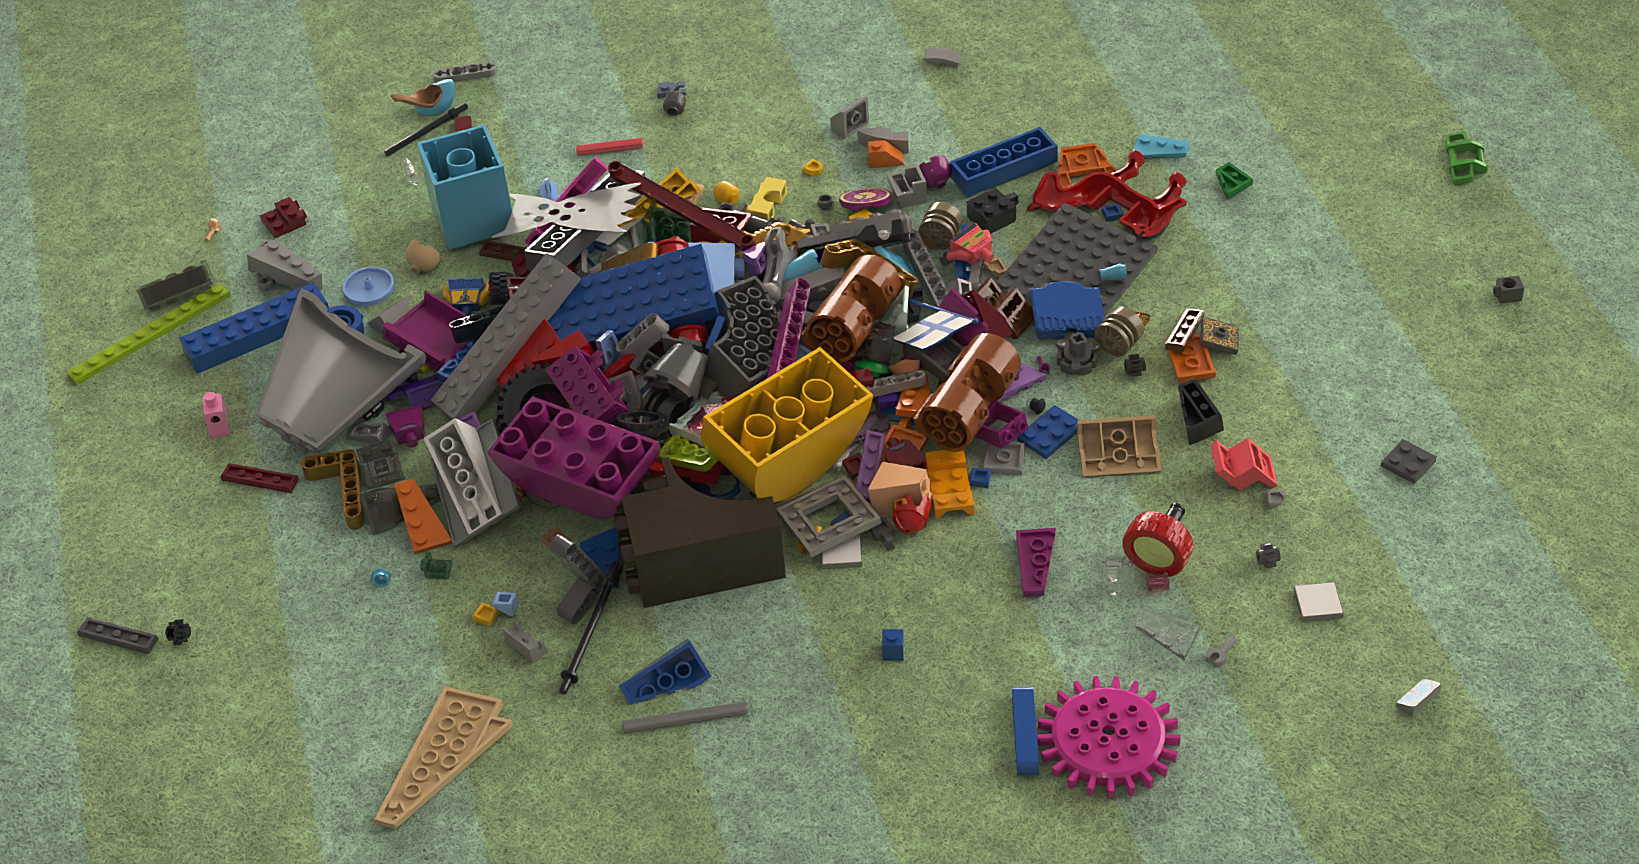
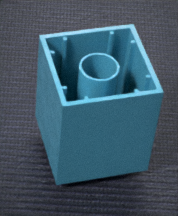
M485 124L417 143L431 208L448 250L456 247H467L471 243L491 238L493 235L506 229L512 208L505 171Z

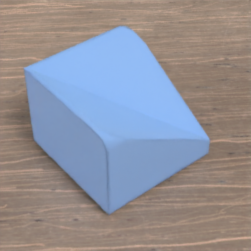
M497 592L492 607L513 617L518 606L517 593Z

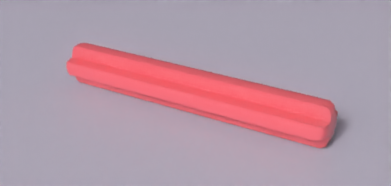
M642 138L577 145L576 152L577 155L643 148Z

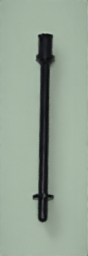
M618 562L611 563L609 572L606 575L607 582L569 669L561 672L563 683L559 691L562 695L568 692L571 683H577L579 680L576 671L610 592L619 584L618 579L624 567L621 565L619 568L620 563Z

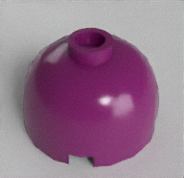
M938 155L929 158L930 162L926 164L922 162L919 165L928 188L939 189L944 187L951 176L949 161L945 156Z

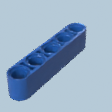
M1012 687L1017 776L1039 775L1034 688Z

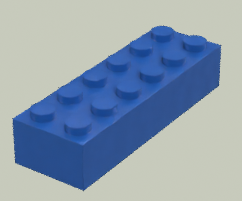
M1041 127L950 161V178L968 197L1058 162V145Z

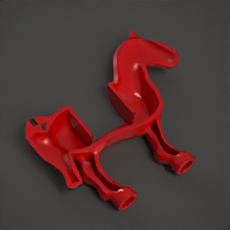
M1132 150L1128 155V163L1121 170L1114 173L1093 172L1082 178L1078 183L1064 189L1060 185V176L1056 172L1045 173L1034 192L1033 204L1028 206L1027 211H1034L1038 208L1058 211L1064 202L1073 207L1085 205L1097 210L1111 200L1129 210L1119 219L1120 224L1136 232L1139 238L1149 240L1160 236L1168 227L1174 213L1179 208L1186 206L1187 201L1180 198L1182 188L1187 182L1181 173L1174 172L1169 177V185L1162 195L1156 198H1149L1136 192L1124 182L1139 174V167L1144 164L1145 158L1138 150Z

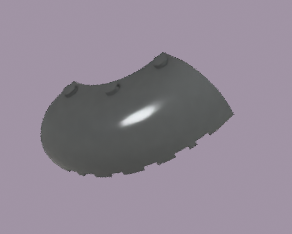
M756 276L715 292L719 315L725 319L716 342L712 344L708 352L704 376L718 383L714 392H719V395L722 397L741 395L759 384L768 375L781 315L775 308V301L771 300L768 296L769 291ZM717 318L705 321V325L710 333Z

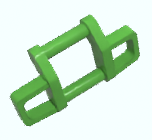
M1466 132L1446 135V152L1449 155V171L1452 174L1453 184L1459 185L1473 182L1474 172H1487L1488 168L1483 156V144L1468 139ZM1464 139L1463 141L1450 143V141ZM1470 151L1476 154L1477 160L1457 161L1456 153ZM1470 171L1469 175L1455 176V173Z

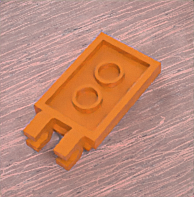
M903 416L898 426L892 425L884 440L880 466L882 462H886L884 450L888 448L887 441L891 438H897L899 443L910 440L920 452L923 451L928 439L924 434H919L917 429L916 431L910 430L912 427L911 417Z

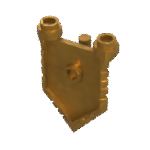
M776 222L770 227L767 226L764 229H760L759 232H754V234L745 231V233L753 236L756 245L765 242L767 232L770 229L781 227L785 233L787 247L793 245L798 251L797 257H799L802 249L798 248L797 241L803 240L802 237L807 236L810 229L797 228V226ZM766 267L761 274L757 275L758 277H765Z

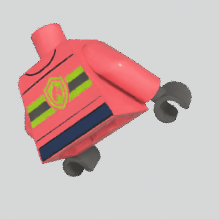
M976 223L971 224L950 240V252H945L943 257L939 258L942 266H947L954 260L976 264L983 259L990 263L994 258V254L991 252L992 238L990 232L982 230Z

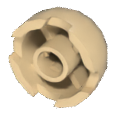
M411 240L406 249V260L411 265L410 269L416 273L434 270L442 260V257H439L440 253L428 244L422 246L418 244V240Z

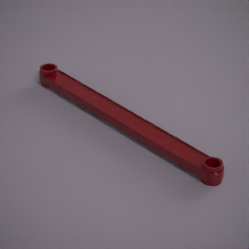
M613 161L608 165V172L613 180L624 185L641 183L631 189L727 243H734L737 249L745 251L756 245L752 235L723 221L621 164V162Z

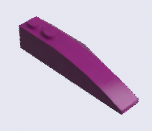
M955 288L949 291L938 307L972 319H978L977 316L979 315L977 310ZM978 319L977 325L972 324L950 337L963 347L968 346L976 335L989 333V326L985 321L981 323ZM1019 373L1015 377V381L1019 379Z

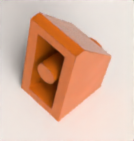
M885 140L868 142L870 168L904 165L903 152Z

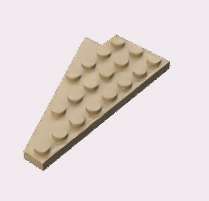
M444 687L374 819L376 825L397 829L509 731L513 726L512 720L497 717L503 706L502 699Z

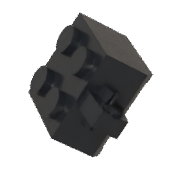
M993 188L967 201V217L982 230H988L992 234L1015 222L1016 205L1019 203V196L1015 192L1003 195L997 188Z

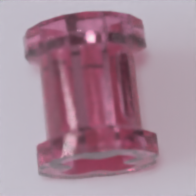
M1168 572L1153 575L1147 573L1148 591L1158 588L1168 590Z

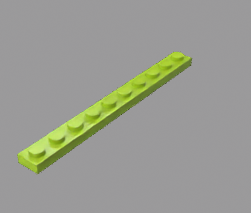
M221 283L213 286L84 362L66 371L67 376L76 385L84 382L230 297V291Z

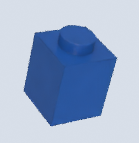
M882 629L883 660L904 661L903 629Z

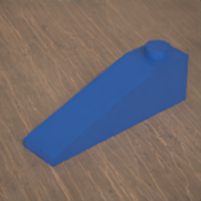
M686 639L620 684L619 687L628 702L632 704L654 698L655 695L667 692L671 694L675 693V690L683 688H694L712 676L691 642Z

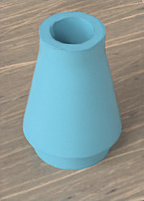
M1119 263L1100 270L1101 281H1123V279H1127L1126 265Z

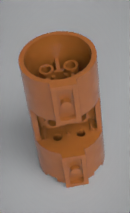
M863 255L855 259L838 281L831 294L809 319L806 328L800 336L805 347L812 351L821 347L838 363L850 360L868 337L875 320L883 316L900 292L901 280L896 269L888 261L875 255Z
M982 333L973 337L968 346H964L949 367L950 377L948 380L939 385L933 394H930L913 418L918 433L924 434L927 439L929 437L933 439L941 449L952 452L964 450L988 418L989 410L987 407H989L991 402L999 400L1019 373L1021 359L1016 349L1008 341L994 334Z

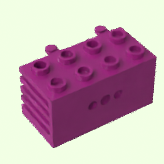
M573 346L550 365L546 372L574 412L611 424L616 420L618 414L629 411L619 397L623 394V389L621 388L623 380L617 379L612 384L607 380L599 368L603 364L601 359L603 352L601 350H597L594 354L589 355L585 351L580 350V348Z

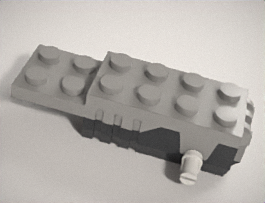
M894 209L886 211L887 214L885 215L875 213L869 215L870 218H853L852 222L838 221L835 222V226H830L831 232H821L818 237L813 235L803 236V240L797 241L798 248L808 250L851 239L859 240L872 249L876 246L885 248L909 243L912 241L914 234L912 217L908 213Z

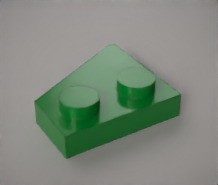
M1230 162L1216 169V176L1227 199L1253 185V178Z

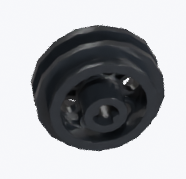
M644 410L623 412L618 414L616 420L611 423L613 426L658 441L660 449L669 440V433L666 432L669 429V423L664 420V415L658 412Z

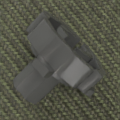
M1079 332L1071 334L1067 342L1062 339L1056 342V347L1058 348L1057 365L1060 366L1062 372L1069 375H1086L1092 372V368L1097 367V352L1101 350L1098 342H1087L1084 334ZM1090 358H1091V359H1092V363L1090 362V363L1086 364V362L1089 361Z

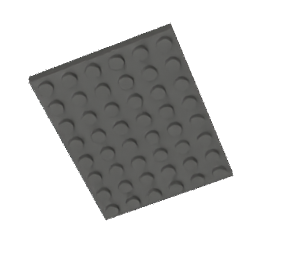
M1064 202L999 278L996 284L1002 292L1017 287L1031 308L1030 288H1045L1049 283L1060 281L1076 282L1085 288L1099 287L1105 317L1156 254L1158 247ZM1119 263L1126 265L1127 279H1123V281H1101L1100 270ZM1068 329L1076 333V329Z

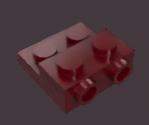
M290 197L274 203V210L260 215L261 221L274 238L305 226V218H307L304 209H300L297 200H292Z

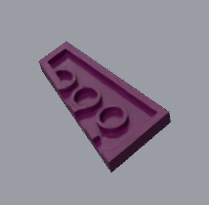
M1056 528L1016 530L1023 597L1044 595Z

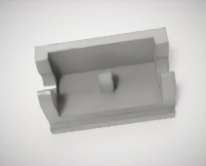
M514 621L515 627L513 631L508 626L503 628L506 643L532 664L548 652L545 644L541 640L537 642L525 633L518 622Z

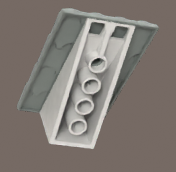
M454 418L424 438L432 455L430 460L453 546L456 548L467 543L474 536L483 533L488 527L500 522L502 518L514 513L521 507L515 483L498 469L487 452L500 437L494 419H490L478 428H474Z

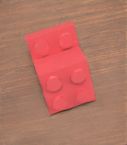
M1246 438L1230 449H1227L1217 440L1211 443V456L1215 462L1214 470L1219 477L1227 480L1230 486H1234L1239 491H1242L1258 480L1269 488L1277 486L1271 456L1249 438Z

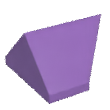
M765 242L742 252L749 278L761 274L767 265Z

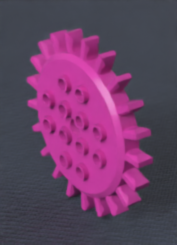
M1094 676L1092 681L1093 689L1084 691L1082 685L1075 681L1074 693L1076 695L1072 698L1061 690L1057 691V700L1062 704L1061 708L1050 703L1045 704V713L1055 717L1054 720L1038 719V729L1052 731V734L1037 735L1038 746L1053 745V748L1041 752V760L1043 763L1056 758L1059 760V763L1052 767V775L1056 777L1066 770L1069 771L1071 775L1068 778V788L1072 789L1081 779L1088 782V796L1093 795L1097 784L1107 786L1106 793L1108 798L1113 799L1115 786L1125 785L1129 796H1134V781L1140 779L1144 785L1151 789L1153 788L1154 779L1149 773L1152 770L1163 777L1168 775V767L1159 761L1162 758L1176 763L1177 751L1164 748V745L1180 746V735L1165 734V731L1178 729V719L1162 720L1161 717L1170 712V704L1167 702L1154 708L1151 704L1156 700L1155 690L1150 691L1142 698L1137 695L1138 681H1134L1127 691L1119 689L1120 681L1118 676H1114L1111 688H1101L1098 676ZM1112 730L1114 734L1107 735L1103 731Z

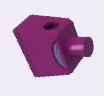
M421 404L386 413L389 428L399 445L406 443L408 447L413 448L417 446V440L425 438L424 415Z

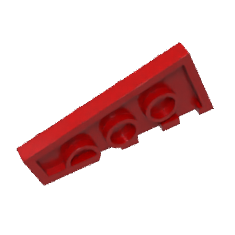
M545 318L496 379L501 388L504 384L508 385V379L511 376L515 378L516 372L519 370L523 374L528 366H530L531 370H534L535 365L531 359L561 341Z

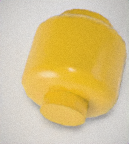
M723 181L715 186L714 198L721 204H735L739 199V189L730 182Z

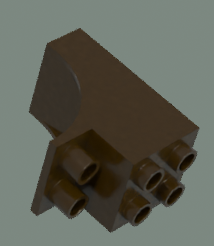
M669 457L661 458L664 475L642 479L644 492L625 496L622 499L624 513L613 515L618 539L628 537V540L620 541L618 545L625 569L634 567L633 570L625 571L629 594L640 593L644 608L786 578L781 525L772 496L739 501L719 499L705 495L691 488L677 475Z

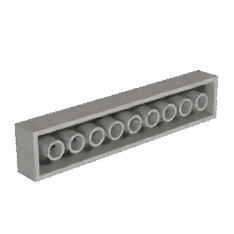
M546 253L436 392L431 401L453 419H459L473 411L476 413L499 383L496 379L544 318L549 321L581 278L549 253Z

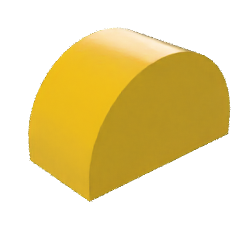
M819 347L705 415L701 430L702 443L710 453L715 455L758 498L772 496L774 502L783 501L809 487L838 461L861 430L869 413L874 395Z

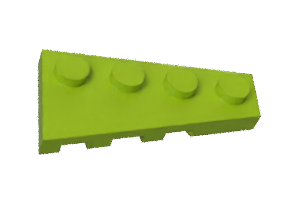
M675 434L664 443V447L660 450V455L655 461L662 463L661 458L669 457L671 464L674 466L706 472L718 462V459L705 448L700 449L697 444H690L686 438L681 439L678 434Z

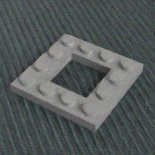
M846 475L776 509L779 517L811 558L881 524L879 515ZM839 500L851 517L818 532L806 515Z

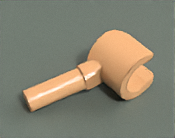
M211 219L208 226L211 229L205 238L206 241L211 239L215 231L221 229L218 220Z

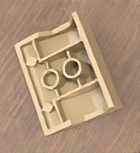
M1156 415L1077 421V441L1083 477L1161 472L1159 447L1156 438Z

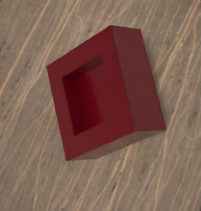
M859 452L842 460V465L851 478L858 476L861 454Z

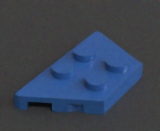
M616 527L580 542V548L605 575L608 574L612 562L620 563L618 545L620 539H618Z

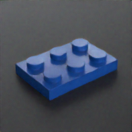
M1054 405L1028 426V429L1017 437V441L1025 443L1027 448L1047 459L1077 434L1076 426L1079 419Z

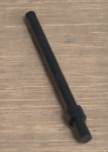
M463 103L457 108L448 110L447 114L384 151L385 155L390 156L451 118L458 117L461 112L468 109V105Z

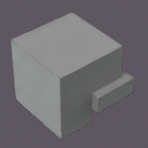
M918 164L904 167L905 172L900 171L887 174V180L900 208L927 202L926 180Z

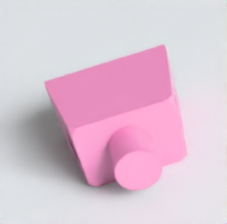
M213 392L206 393L202 400L204 417L210 437L216 438L230 435L228 412L222 395ZM214 416H218L220 421L215 423Z

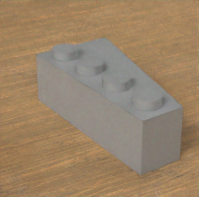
M824 267L782 283V289H780L781 298L778 302L781 311L787 290L798 278L805 279L810 285L808 306L815 300L826 299L831 294L845 273L844 267L835 269Z

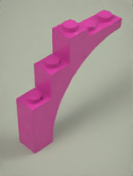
M595 156L563 189L555 202L587 193L608 170V167ZM568 202L564 205V207L571 208L575 205V203ZM551 210L549 214L556 215L560 212V210ZM550 222L531 229L525 242L530 246L554 223Z

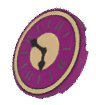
M861 188L841 194L839 202L843 208L850 210H861L862 208L872 206L875 209L889 204L892 196L891 192L887 189Z

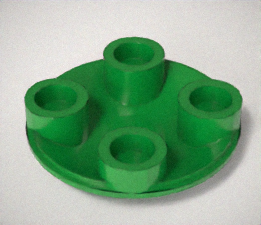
M870 359L855 361L854 370L869 368L873 377L878 378L880 374L884 376H890L891 374L888 366L879 361Z

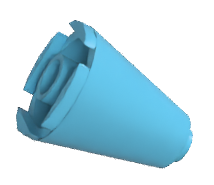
M810 249L789 263L782 283L823 268L815 259L818 257L816 252Z

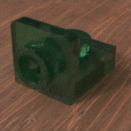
M426 552L425 558L421 560L420 567L421 571H424L426 579L449 580L453 563L452 560L432 559L431 552Z

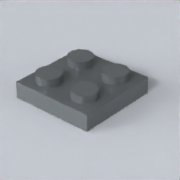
M1402 439L1381 461V467L1415 484L1436 462L1437 456Z

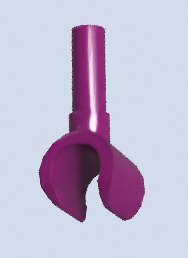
M1038 356L1039 371L1046 370L1050 374V365L1043 363L1041 356Z

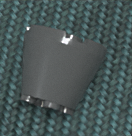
M683 342V344L675 343L646 372L643 380L649 383L647 387L650 390L658 388L668 392L669 396L675 395L685 399L687 408H692L698 399L708 356L694 350V346L688 342Z

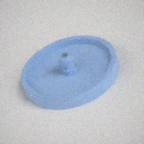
M374 266L364 267L352 272L343 283L345 298L350 303L358 306L379 304L388 299L395 289L393 275L384 268Z

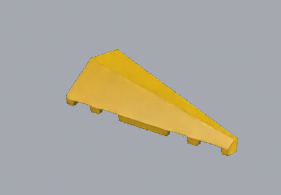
M675 168L659 183L662 187L684 199L701 191L678 168ZM644 196L634 205L636 208L624 214V216L633 219L617 226L621 227L664 207Z

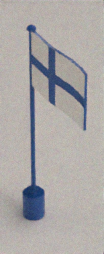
M908 299L909 303L937 311V313L923 319L905 332L892 337L891 340L924 351L972 324L977 325L979 321L977 318L972 319Z

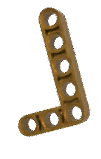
M851 239L825 246L820 262L823 267L835 269L848 266L855 259L863 255L881 257L888 261L898 272L901 280L900 292L905 286H908L909 298L912 297L917 278L865 243Z
M644 243L601 263V272L658 256V245L655 243Z
M346 449L305 457L301 461V466L307 480L315 481L341 476L343 510L347 525L352 530L363 527L365 519L361 475L356 452Z

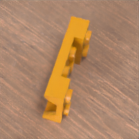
M947 450L925 452L928 469L927 475L930 478V491L933 493L932 504L935 519H940L947 511L964 510L967 514L974 515V501L972 491L970 490L964 450L958 452Z

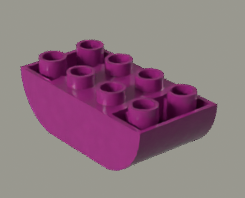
M532 396L487 452L498 469L527 492L591 517L607 519L611 518L622 505V499L631 494L657 460L661 449L658 441Z

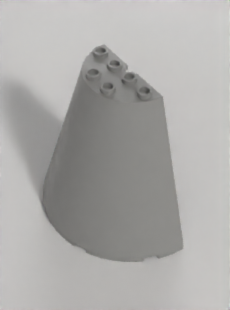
M302 288L299 291L256 415L261 419L260 424L266 428L271 427L276 433L281 435L280 438L289 444L292 441L301 451L305 452L308 450L315 454L424 365L426 356L424 352L409 344L404 349L405 353L401 352L400 354L372 340L361 332L349 327L336 314L327 312V306L316 295Z

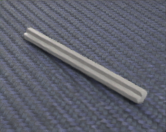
M744 701L624 720L622 726L623 731L628 733L747 714L748 708L747 703Z

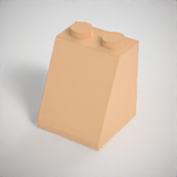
M882 462L868 488L871 506L879 517L892 516L893 501L903 498L906 494L912 498L913 505L918 506L923 496H927L932 502L933 493L930 491V478H928L927 469Z

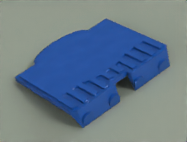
M1060 281L1049 283L1045 288H1030L1038 339L1065 338L1066 329H1076V333H1083L1086 338H1095V329L1105 319L1099 287L1085 288L1076 282Z

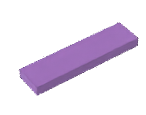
M867 430L856 489L868 503H871L868 488L880 467L886 434Z

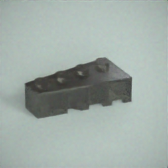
M207 260L200 261V266H188L182 270V273L174 272L167 275L164 280L160 278L138 287L136 291L144 309L153 311L160 308L162 303L167 302V304L176 302L178 297L184 296L186 298L194 295L196 290L205 291L210 289V285L214 282V276Z

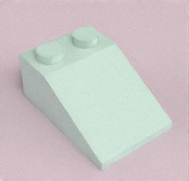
M908 286L904 287L879 320V325L883 324L886 326V330H879L881 334L878 333L877 346L895 354L901 348L903 349V344L892 341L891 338L905 332L909 328L907 325Z

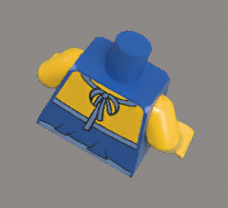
M482 277L448 279L449 286L441 285L443 290L442 296L445 301L459 311L464 312L467 316H471V311H480L481 305H484L489 298V281L486 282L485 287Z

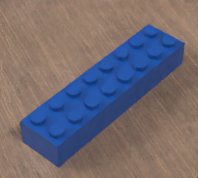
M312 282L184 335L179 340L184 354L196 374L283 338L299 291L302 288L316 295L329 308L326 299L315 283Z

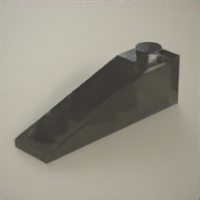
M437 484L418 485L430 506L441 501ZM395 487L378 488L360 494L364 512L373 536L396 528L397 524L404 521Z

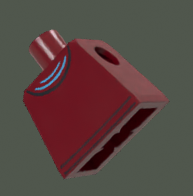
M894 437L887 441L888 448L884 450L887 463L927 469L925 456L910 440L899 443L898 439Z

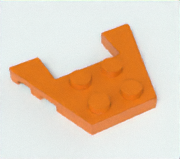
M1096 143L1061 148L1058 175L1060 176V185L1063 189L1072 185L1070 177L1088 175L1093 172H1116L1114 165L1107 161V157Z

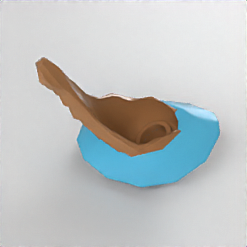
M444 79L417 90L413 95L392 94L391 98L395 102L415 105V110L420 115H440L450 108L455 98V85L452 80Z

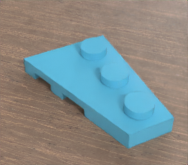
M1139 134L1133 150H1138L1147 159H1153V157L1181 158L1186 157L1190 142Z

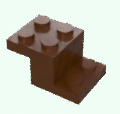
M991 277L986 279L976 291L1006 318L1013 339L1019 338L1034 320L1032 308L1017 287L1002 292Z

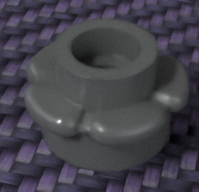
M823 194L818 197L817 206L819 208L829 209L834 205L830 195Z

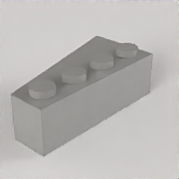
M275 239L247 254L248 271L252 273L256 271L263 278L267 279L269 277L276 280V283L279 285L290 286L291 290L298 289L312 282L315 283L319 291L323 289L322 273Z

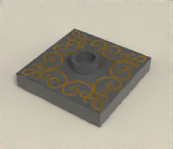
M1203 317L1201 320L1200 345L1236 355L1239 345V326Z

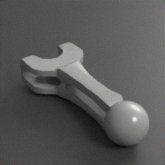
M781 227L772 228L767 232L765 238L767 267L762 282L769 291L768 296L776 304L781 298L780 289H782L785 270L788 264L798 256V251L793 245L787 247L785 233Z

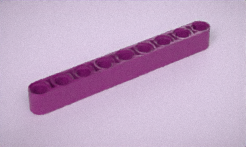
M798 278L786 292L767 378L795 362L810 293V285L803 278Z

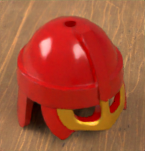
M908 494L903 498L895 499L893 501L892 519L898 530L907 535L916 534L923 530L927 525L928 516L931 511V500L927 496H923L917 506L913 505L912 498Z

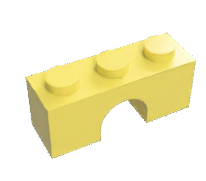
M766 177L765 181L760 184L758 193L754 195L751 205H748L746 213H752L753 216L769 220L770 217L773 218L775 216L774 203L781 204L787 194L786 180Z

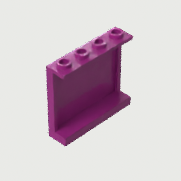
M425 290L424 299L396 323L391 324L387 321L383 325V339L403 351L408 344L419 349L426 356L424 364L438 372L449 360L456 358L455 354L459 350L463 351L466 348L465 344L467 342H454L449 324L457 319L467 317V315Z

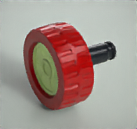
M1173 503L1166 514L1149 511L1143 512L1133 519L1125 532L1122 545L1126 556L1136 567L1160 577H1172L1183 570L1194 549L1191 534L1180 523L1182 516L1185 514L1183 505Z

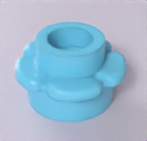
M378 568L371 574V579L377 587H384L390 581V572L383 568Z

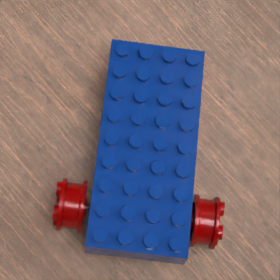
M672 237L671 239L654 242L658 245V256L580 277L581 280L548 322L561 340L580 330L596 352L598 350L596 340L607 330H612L619 342L646 317L655 313L669 325L668 335L676 339L680 336L688 340L701 341L704 352L708 342L706 340L708 333L705 321L715 319L720 315L707 255L702 244L689 247V244L680 239V237Z

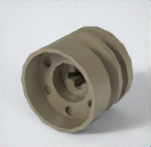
M934 202L929 206L918 228V233L920 237L922 235L926 236L925 239L936 245V249H947L950 247V240L957 235L962 224V215L955 206L949 203Z
M1117 307L1095 329L1094 336L1102 350L1113 356L1121 357L1144 334L1145 328L1143 321L1134 311L1126 307Z

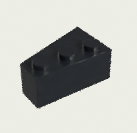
M1196 378L1178 385L1189 445L1223 431L1222 415Z

